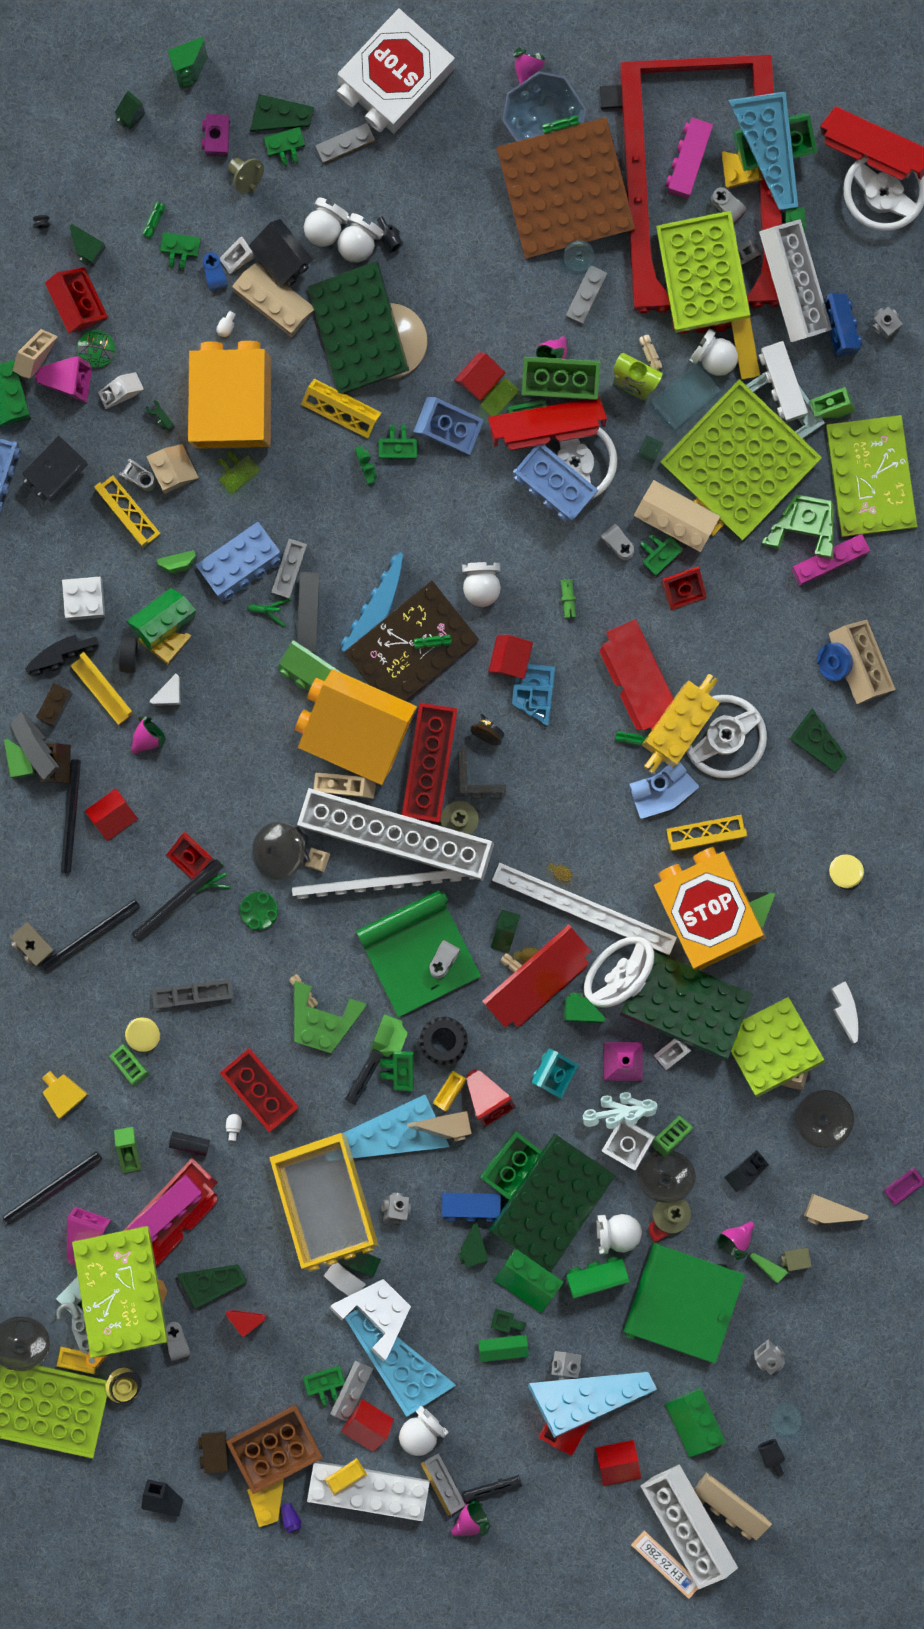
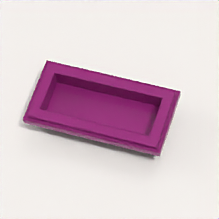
M913 1167L883 1191L893 1204L897 1205L924 1184V1179Z

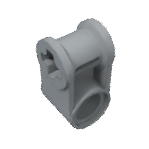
M717 188L711 196V203L719 212L731 211L733 224L746 211V207L725 188ZM718 196H724L723 200H717Z
M128 459L127 466L118 475L144 491L153 490L156 486L154 476L135 461ZM144 478H151L150 484H142Z
M616 524L612 525L600 536L605 544L621 560L632 558L634 554L633 544ZM622 547L625 549L629 547V553L624 552L622 554Z
M443 940L430 963L431 975L437 979L443 978L455 962L461 949ZM439 965H442L441 967H442V970H443V971H440V970H439V971L436 973L434 967H435V966L438 967Z
M177 1322L169 1323L166 1326L168 1337L167 1347L171 1361L191 1356L181 1325ZM173 1326L174 1329L179 1330L176 1333V1336H173V1334L168 1333L171 1330V1327Z

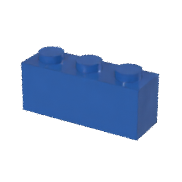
M442 1193V1217H446L448 1221H457V1217H465V1221H477V1217H485L484 1221H496V1218L500 1215L501 1194Z

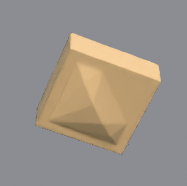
M311 848L309 853L311 860L305 866L324 872L330 854Z

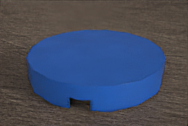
M834 642L824 645L817 656V664H819L821 674L831 681L847 677L852 670V655L843 644Z

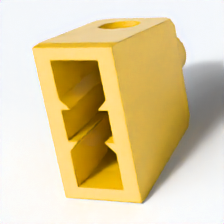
M49 1071L42 1077L49 1086L43 1091V1094L59 1119L64 1117L89 1095L65 1074L57 1079Z

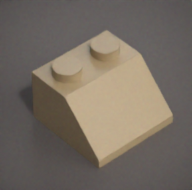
M183 444L167 447L147 456L164 494L199 478Z

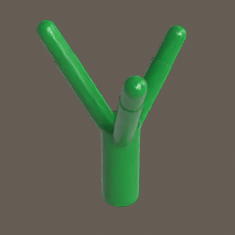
M286 598L267 606L249 604L248 610L249 612L265 613L282 627H285V623L270 612L281 611L280 608L273 607L289 602L292 598Z
M224 873L215 877V874L195 893L209 887L230 889V885L213 884L226 877L227 874Z

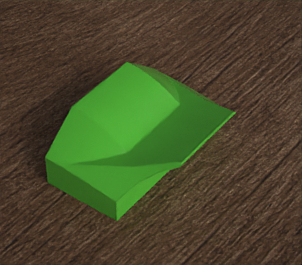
M194 550L157 559L159 568L169 574L190 570L197 561Z
M384 1014L371 1051L376 1049L386 1057L394 1054V1051H401L408 1034L402 1025V1021Z

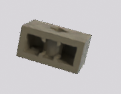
M26 922L10 937L13 940L11 943L18 952L22 950L26 954L24 959L31 966L33 964L39 966L55 952L29 922ZM29 941L32 943L35 941L34 950L27 949Z

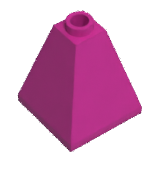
M75 356L40 367L39 371L35 373V380L44 387L87 403L92 367L82 358Z
M604 1042V1081H643V1042ZM623 1057H628V1064H623Z
M74 1207L67 1218V1260H69L70 1264L76 1266L72 1242L102 1236L109 1226L111 1219Z

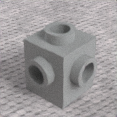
M889 307L885 310L883 308L879 309L874 314L875 318L872 321V327L877 334L881 333L885 339H888L903 325L899 320V314Z
M392 1193L385 1198L381 1207L382 1211H384L383 1221L398 1224L404 1223L411 1210L409 1197H404L401 1193Z
M769 1339L754 1351L755 1360L762 1371H767L772 1375L775 1371L778 1372L783 1368L785 1353L780 1346H775Z
M555 1351L551 1374L558 1375L559 1380L578 1378L582 1355Z

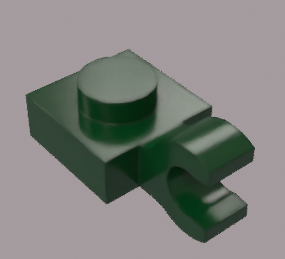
M153 401L156 405L155 410H150L148 406L145 407L148 414L158 417L157 423L163 430L166 428L170 432L175 428L173 422L161 409L158 401Z
M495 1309L491 1328L510 1333L511 1327L524 1331L526 1322L514 1320V1313Z

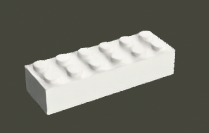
M801 219L759 231L790 341H797L832 330Z
M320 1461L314 1462L307 1502L423 1521L429 1480L364 1469L367 1476L334 1496L324 1479L344 1467V1465Z
M680 1464L651 1477L641 1485L643 1492L698 1589L723 1580L738 1569Z

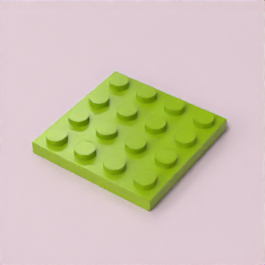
M789 997L744 1019L731 1050V1054L756 1098L825 1063L823 1056Z

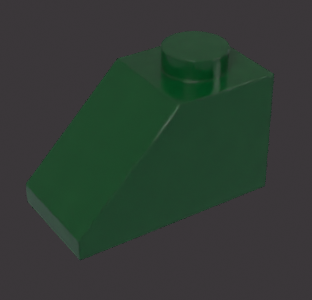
M130 91L126 92L115 111L116 122L124 128L126 126L129 129L145 114L142 102Z
M71 224L70 231L76 254L79 257L78 260L86 266L89 264L94 266L106 248L105 244Z
M506 910L501 911L491 948L507 953L510 952L520 918L519 914Z
M477 1223L473 1224L461 1246V1253H458L461 1265L465 1264L466 1267L489 1261Z
M345 1244L344 1249L350 1247V1245ZM359 1252L355 1254L356 1257L348 1260L341 1258L338 1260L340 1264L374 1277L381 1258L369 1253L363 1254Z

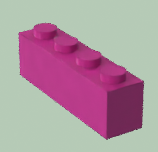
M691 118L690 123L686 122L683 130L686 136L684 141L680 140L677 151L680 154L678 158H674L671 167L674 169L672 176H668L665 185L668 187L667 193L689 199L713 124Z
M860 534L833 547V559L814 556L793 566L791 571L800 587L867 555L870 549L863 535Z
M185 1174L128 1226V1229L149 1226L151 1241L153 1242L158 1237L156 1234L161 1229L165 1231L173 1224L171 1220L175 1216L180 1218L187 1211L185 1209L186 1206L190 1203L194 1205L201 1199L200 1194L202 1190Z

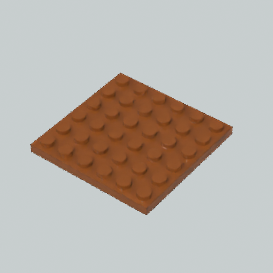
M607 117L496 147L525 259L635 229Z

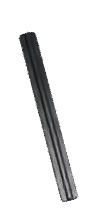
M72 759L70 762V783L68 784L61 862L62 873H71L81 768V761L77 759Z
M215 859L132 932L133 937L137 941L143 939L224 867L218 859Z
M133 899L41 964L44 970L49 972L140 908L139 903Z
M94 1152L3 1216L6 1224H11L102 1160V1156L99 1152Z

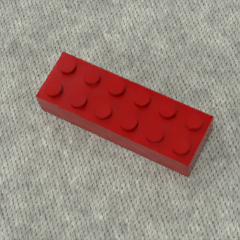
M419 703L402 811L403 816L440 824L458 708Z

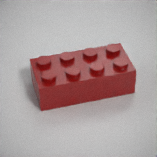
M248 1048L220 1072L222 1077L268 1132L274 1130L300 1108L251 1048Z

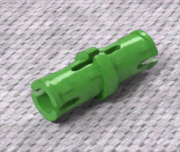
M566 579L561 580L563 595L561 602L564 605V619H569L570 616L571 618H576L574 602L576 601V596H574L573 579H568V581Z

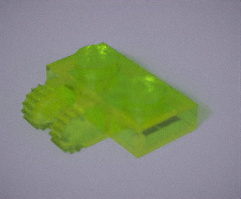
M506 377L499 385L496 384L493 387L494 390L485 396L486 399L480 404V407L490 416L498 415L519 392V389Z
M229 451L227 455L236 465L230 469L224 460H218L219 464L227 472L219 481L232 495L261 470L249 455L239 462L236 456Z

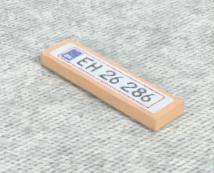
M645 1530L631 1544L688 1599L698 1590L689 1571Z

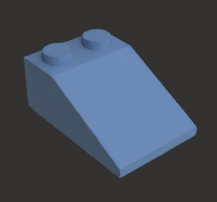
M427 397L413 432L470 455L484 419L436 397Z

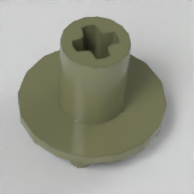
M238 157L231 160L228 165V171L234 175L233 186L236 191L240 193H247L251 190L256 191V186L261 181L264 173V166L260 160L253 158L244 162Z
M464 801L450 803L445 807L441 815L442 827L469 835L475 832L479 822L478 813L475 808Z
M666 1195L655 1203L653 1219L656 1226L662 1231L677 1233L684 1230L689 1224L691 1209L682 1197Z

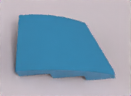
M528 664L525 676L527 678L522 679L524 683H519V678H516L513 689L512 704L524 710L530 716L537 718L545 725H549L555 666Z

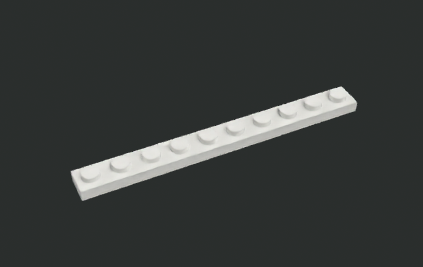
M499 863L492 881L624 937H642L650 942L653 949L670 955L677 938L502 863Z
M442 870L292 887L293 896L297 895V899L309 898L308 894L316 893V897L327 896L328 892L335 891L337 895L346 894L347 890L354 889L355 892H364L368 887H373L374 890L385 889L386 885L400 888L404 887V883H412V886L423 885V881L430 880L431 884L442 883V879L450 878V882L461 881V877L466 876Z

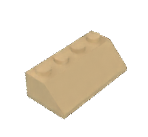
M258 262L244 271L232 286L234 293L292 338L314 312V308L310 303L287 285L280 287L268 270Z
M653 480L634 514L635 517L699 552L703 550L721 517Z
M868 620L848 624L828 633L831 643L838 642L843 644L852 655V670L845 678L849 683L853 698L857 704L896 690Z
M707 1472L694 1488L702 1504L707 1502L711 1505L710 1510L717 1516L720 1514L724 1515L727 1518L725 1522L733 1528L736 1526L741 1528V1534L749 1540L751 1538L757 1540L772 1525L769 1519Z

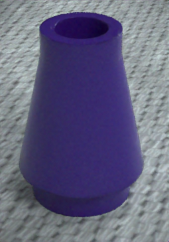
M292 1503L280 1506L283 1526L287 1533L301 1529L302 1521L293 1508Z

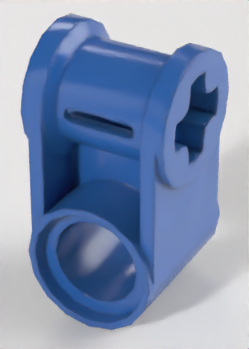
M213 252L207 253L203 258V265L209 290L213 291L228 287L218 255ZM210 259H213V261H215L214 266L208 264L210 262Z

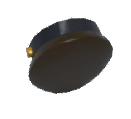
M480 714L481 720L470 727L471 733L491 745H501L502 739L505 736L504 732L485 715Z

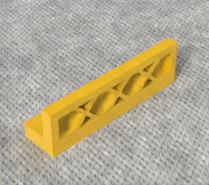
M313 379L308 386L301 403L306 408L366 438L370 437L382 413L344 393H338L336 389L316 379ZM309 395L315 397L318 404L308 402ZM325 405L333 406L335 412H328ZM342 414H349L352 421L344 420ZM359 422L369 424L368 431L362 429Z
M114 475L101 484L99 482L94 486L95 490L142 548L161 535ZM112 481L117 485V494H109L105 489ZM119 497L129 500V509L121 508L118 505ZM131 512L141 515L140 524L133 523L130 520ZM142 527H151L155 533L146 539L142 535Z
M83 652L79 655L81 658L72 664L71 667L118 725L122 724L134 713Z
M742 815L666 829L671 852L747 837ZM732 820H738L740 830L731 831L727 828V825ZM712 824H717L723 828L719 834L714 835L707 830ZM706 825H708V827L706 828V830L701 827V826H706ZM698 827L704 831L702 836L698 838H693L689 835L692 828ZM680 831L685 837L682 841L673 842L671 832Z

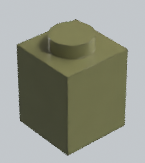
M807 1247L783 1251L784 1256H781L783 1268L786 1267L787 1271L811 1267Z

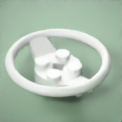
M864 157L861 160H856L846 174L843 188L846 205L854 218L861 224L879 231H892L911 223L924 206V176L920 180L917 177V173L914 172L919 184L917 203H914L903 194L904 187L897 178L884 172L875 173L864 165L867 162V159ZM853 178L864 191L866 204L871 210L877 213L892 212L905 218L893 223H878L862 215L856 208L851 195ZM880 190H882V191H883V190H886L888 196H887V195H884V196L882 197V196L880 195V193H881Z
M600 427L597 435L603 440L608 449L610 462L607 475L602 483L596 487L598 492L593 498L606 490L612 482L617 468L615 446L608 434ZM579 439L561 441L557 456L591 483L590 474L594 467V458L591 451L585 444H580ZM572 459L580 461V463H578V467L570 465Z
M733 695L713 696V698L718 702L737 704L746 709L747 712L736 717L723 715L716 718L709 725L706 737L694 748H692L691 744L686 753L691 762L702 772L717 778H734L750 771L761 759L767 742L766 726L758 710L748 701ZM758 726V748L751 760L742 767L722 771L713 769L702 762L718 753L720 755H729L736 752L743 745L745 735L753 727ZM722 731L730 732L729 740L721 737L723 735Z
M627 937L605 949L593 962L584 982L585 997L594 1006L607 1008L618 1005L631 996L637 995L644 987L654 963V950L650 942L642 937ZM636 944L630 959H620L611 973L606 975L605 982L607 985L592 993V982L601 964L618 949Z

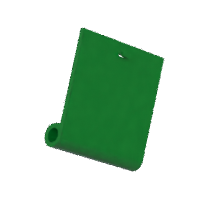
M439 890L356 930L398 1018L481 977L446 906V903L449 901L445 893H440ZM445 940L461 950L447 974L443 978L437 979L430 973V963L440 944ZM439 965L438 967H436V966L434 967L436 973H437L439 970H440V971H443V970H442V967H441L442 965Z
M652 1243L623 1329L626 1332L625 1336L635 1340L637 1337L716 1364L745 1274Z

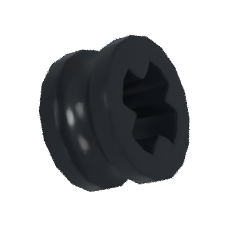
M47 215L34 216L33 221H35V224H33V227L36 229L49 228L50 223H48V220H50V217Z

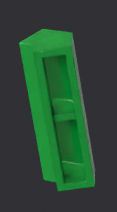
M527 1335L478 1340L481 1362L529 1357Z

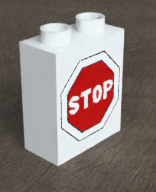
M398 8L337 74L338 85L341 87L336 92L350 107H354L359 102L369 111L364 117L375 130L382 132L386 127L395 134L455 69V58Z

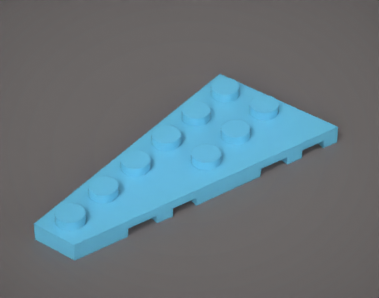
M786 92L728 100L778 209L798 207Z
M426 1095L418 1097L343 1133L347 1136L353 1158L450 1147L445 1138L414 1130L407 1126L408 1123L436 1118ZM342 1149L325 1154L328 1161L344 1159Z
M359 1309L344 1317L406 1417L415 1412L421 1405L428 1404L456 1386V1384L399 1337H396L388 1357L383 1362L371 1349L384 1334Z
M648 1372L528 1384L554 1438L657 1390Z

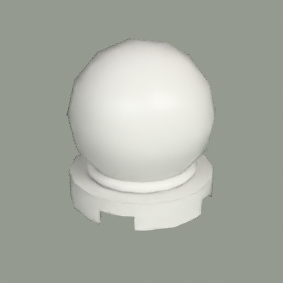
M317 198L314 204L317 210L311 212L304 223L306 238L310 243L318 247H326L333 244L341 233L340 224H347L349 219L348 213L336 204L333 207L326 204V199Z
M354 213L348 219L351 226L346 227L339 234L337 242L338 251L347 261L362 262L367 260L373 253L375 247L374 240L382 238L383 230L373 222L370 225L362 221L364 217Z
M709 328L700 342L703 346H698L690 361L694 364L698 361L702 362L704 369L713 375H726L736 367L738 361L736 347L730 341L723 338L715 339L714 335L716 332Z
M486 562L468 563V566L462 565V572L468 575L464 581L463 590L469 603L477 607H486L493 604L499 597L501 589L499 579L495 576L496 573L500 572V563L494 562L490 566H487Z
M619 1214L608 1220L606 1215H597V1239L600 1238L599 1254H608V1249L610 1248L616 1252L625 1253L633 1250L639 1244L642 1230L635 1218L630 1215Z
M421 1405L416 1410L418 1417L411 1418L405 1422L399 1434L400 1445L404 1451L415 1456H422L432 1451L437 1443V1436L444 1438L449 1433Z

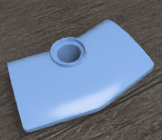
M680 762L673 768L670 765L666 766L653 777L629 784L641 819L675 808L699 788V785L688 775ZM662 779L665 785L663 788H657L654 785V781Z

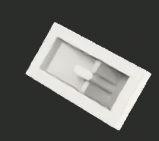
M240 237L219 259L228 273L231 274L254 259V256L243 237Z
M175 674L150 700V703L153 706L181 705L180 677Z
M673 1039L654 1056L667 1070L691 1050L685 1043Z
M339 1263L333 1264L324 1275L326 1279L348 1296L362 1290L366 1285Z

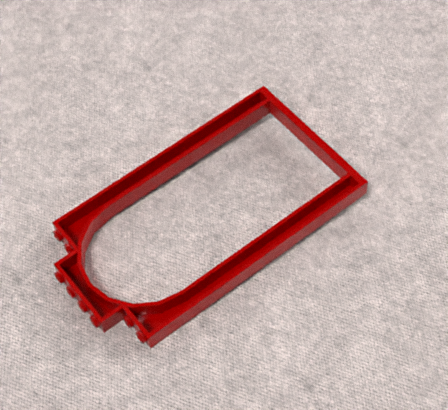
M772 55L621 62L620 76L627 198L635 229L629 231L634 311L643 314L649 313V310H657V312L663 313L671 309L669 294L656 279L651 260L640 74L752 68L753 96L774 93ZM763 174V180L758 181L761 231L782 225L781 209H778ZM762 243L763 259L761 273L751 292L747 294L748 305H751L752 308H760L764 304H770L771 307H779V299ZM672 317V327H673V331H675L674 322H673V317ZM731 322L692 330H696V333H705L710 328L715 329V332H725L726 329L732 328ZM687 330V331H682V332H677V333H678V334H686V333H689V330Z

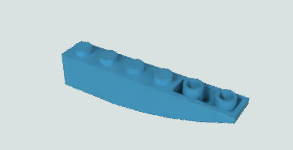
M399 552L398 556L394 555L389 563L391 565L389 571H384L379 580L381 582L378 588L375 587L369 596L372 598L368 605L365 603L360 611V614H362L359 621L355 620L350 628L352 633L349 638L345 636L340 645L343 647L341 649L342 653L389 615L401 575L403 553Z

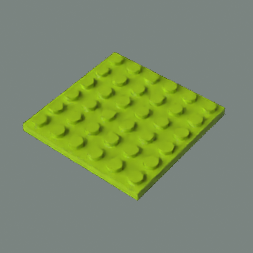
M739 379L660 463L712 512L721 516L719 519L743 541L822 457Z

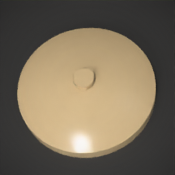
M390 303L409 366V371L387 378L397 379L410 374L422 362L427 349V333L421 319L412 310L399 304Z

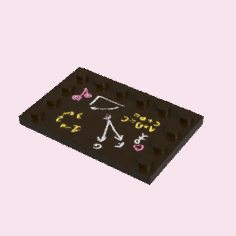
M431 580L343 653L370 686L406 701L478 642L479 639L433 580ZM451 636V645L423 647L420 649H415L414 639Z

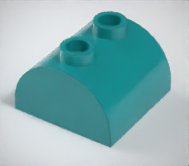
M549 1048L541 1058L542 1063L538 1070L534 1071L531 1083L562 1099L579 1064Z

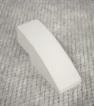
M845 981L830 990L839 1004V1007L833 1011L853 1044L858 1041V1017L852 994Z

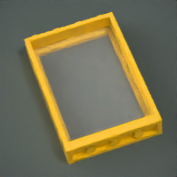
M339 1133L269 1157L301 1269L308 1270V1272L320 1269V1265L326 1264V1266L338 1263V1259L344 1258L348 1260L356 1257V1253H369L374 1251V1247L379 1246L345 1134Z

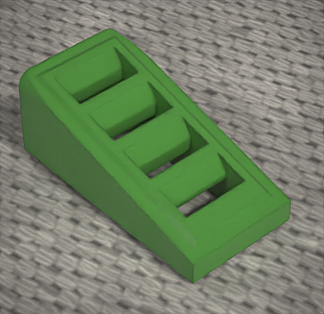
M122 1044L109 1056L135 1087L150 1075L125 1044ZM124 1052H126L127 1055H125L120 1061H118L117 1058L121 1056ZM129 1058L132 1059L127 1065H125V1066L122 1065V1064L125 1063ZM136 1064V1067L131 1072L127 1071Z
M679 1115L653 1140L652 1146L664 1157H667L693 1130V1127ZM678 1124L685 1131L682 1132L676 1125ZM671 1130H673L677 1135H679V1137L673 1134ZM666 1135H667L673 1142L669 1141V1140L666 1138Z
M751 1252L748 1256L775 1283H778L788 1273L785 1269Z

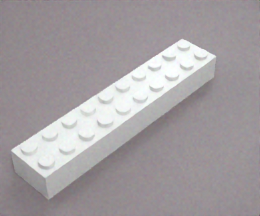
M308 788L297 824L300 828L481 881L484 880L494 843L490 840Z

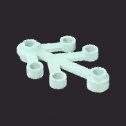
M628 1092L620 1094V1102L622 1104L613 1102L611 1096H603L601 1098L602 1107L614 1110L596 1112L593 1109L586 1110L583 1114V1123L585 1126L591 1127L597 1125L599 1119L607 1118L606 1126L609 1129L616 1128L624 1119L627 1125H635L642 1116H653L658 1108L657 1103L650 1099L643 1101L633 1099Z

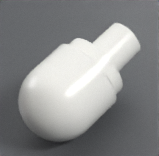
M229 311L226 318L223 317L217 326L219 336L227 337L231 334L235 324L232 322L236 315L235 313Z
M237 1114L229 1115L226 1120V1132H229L228 1141H236L237 1133H240L242 1120Z

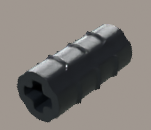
M172 1131L169 1148L207 1156L210 1140L183 1134V1132Z

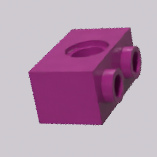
M206 114V120L202 121V132H205V139H202L201 149L205 150L206 156L228 157L229 115ZM214 132L221 134L217 139H213L210 136Z

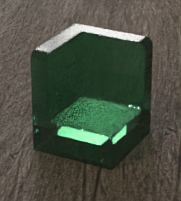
M646 435L637 456L654 464L664 443Z

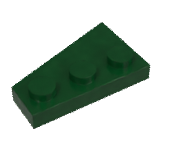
M259 94L250 132L310 127L314 107Z
M813 708L789 738V740L834 773L837 772L847 758Z
M239 1264L178 1274L195 1309L247 1282Z

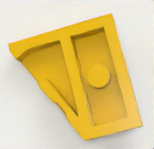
M725 151L722 152L727 188L763 180L759 167L743 171L738 155Z
M175 632L149 651L168 665L189 641L191 635ZM139 638L138 642L142 644L145 648H147L146 645Z
M284 1478L255 1494H252L251 1490L247 1489L259 1527L278 1521Z

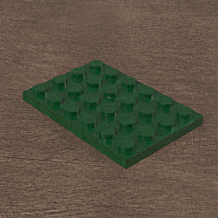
M377 261L307 286L338 393L345 394L409 371L385 283Z
M654 951L653 967L645 981L644 987L637 995L625 1000L620 1016L727 1061L753 994L704 972H697L690 966Z
M554 1133L489 1231L551 1272L616 1175Z

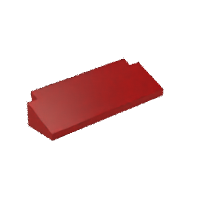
M837 106L834 107L820 125L821 133L825 137L826 146L856 160H861L864 157L867 159L869 166L899 180H903L905 177L909 178L912 171L917 173L918 179L921 180L923 178V146Z
M600 397L598 399H585L488 417L494 447L498 446L499 439H504L505 447H508L510 450L545 445L552 438H556L557 441L561 442L594 436L599 430L598 422L601 421L602 427H606L607 421Z
M634 619L606 632L610 641L602 644L603 647L600 648V654L616 686L622 685L624 689L620 693V697L637 730H647L654 728L674 697L637 619Z
M568 924L482 1002L505 1028L511 1022L517 1027L522 1026L545 1006L554 994L563 990L587 968L589 962L584 957L591 950Z
M193 1158L186 1163L133 1220L135 1221L185 1174L202 1190L199 1201L194 1205L190 1203L186 1206L185 1209L187 1211L180 1218L175 1216L171 1220L173 1224L165 1231L161 1229L156 1234L158 1237L152 1242L156 1266L160 1265L183 1240V1232L186 1229L192 1230L218 1202L217 1194L212 1190L218 1181Z

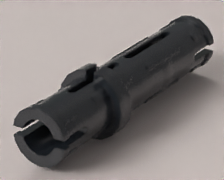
M376 1049L372 1050L357 1079L353 1080V1086L345 1100L356 1105L363 1090L366 1091L368 1081L384 1056L382 1052Z
M518 1474L503 1480L500 1478L497 1482L464 1490L463 1495L465 1502L468 1503L497 1493L504 1494L508 1490L522 1487V1483Z

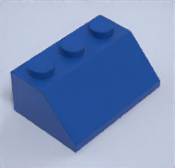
M830 293L824 299V304L832 328L829 331L835 358L857 353L861 349L862 340L856 332L857 321L851 313L853 308L852 302L848 299L847 294Z

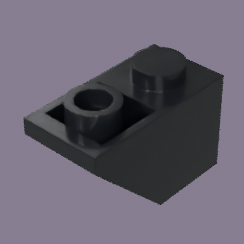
M756 1150L732 1169L724 1178L735 1192H738L755 1179L769 1164Z
M147 1479L141 1509L179 1517L183 1499L167 1483Z

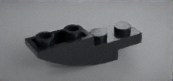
M76 634L66 637L40 652L28 664L25 670L27 674H32V676L40 675L43 673L42 670L49 668L50 671L58 670L61 668V665L65 664L63 656L72 658L78 655L77 652L84 650L85 653L93 652L96 650V647L100 646L97 637L78 641Z

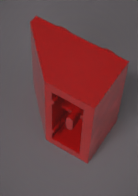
M591 1421L555 1438L547 1423H545L538 1438L572 1456Z

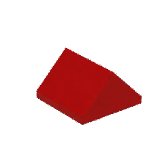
M478 352L454 379V382L482 401L506 373L487 353Z
M699 566L664 578L661 582L671 610L707 598Z
M497 635L488 672L525 679L533 642L512 635Z
M116 788L85 810L107 842L138 820Z
M186 832L182 833L166 854L191 879H194L214 861Z
M237 1310L226 1311V1316L242 1337L267 1318V1314Z
M361 1398L341 1429V1432L374 1452L387 1440L394 1418Z
M634 1440L596 1447L603 1486L641 1479Z

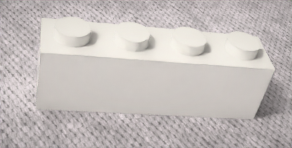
M781 341L761 348L759 359L762 366L766 365L768 372H765L767 382L772 383L774 390H771L774 401L778 400L780 408H777L780 418H784L785 423L807 416L808 411L784 342Z

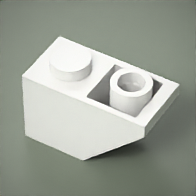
M135 372L118 376L101 389L98 394L105 409H108L134 397L143 390V386Z

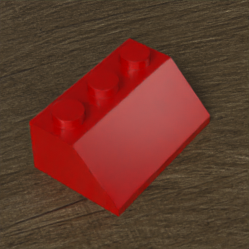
M85 267L57 272L45 282L68 333L82 331L108 318Z

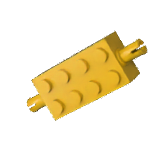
M708 674L700 687H697L691 681H687L647 736L642 746L652 752L653 755L644 765L646 770L650 768L649 772L654 774L662 760L672 768L681 760L720 703L709 695L718 682L716 678L712 679V675Z

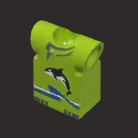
M621 353L614 366L613 372L616 375L613 385L646 402L651 392L659 384L663 373L625 353Z

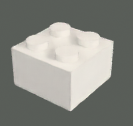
M101 577L62 580L64 610L67 621L105 618L103 581Z
M624 1119L614 1128L602 1152L636 1171L656 1136L637 1125H627Z

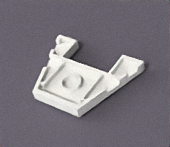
M382 1279L332 1304L330 1309L342 1320L354 1307H357L384 1334L371 1349L384 1362L411 1306Z

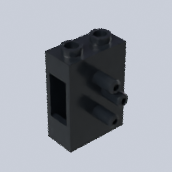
M281 219L270 222L249 245L250 249L280 287L293 285L298 280L297 276L306 272L309 269L308 265L313 261Z
M58 435L22 473L25 478L23 482L29 488L35 487L39 491L37 495L44 502L48 500L52 503L88 464Z

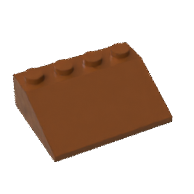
M297 1403L228 1438L226 1441L252 1494L323 1458Z

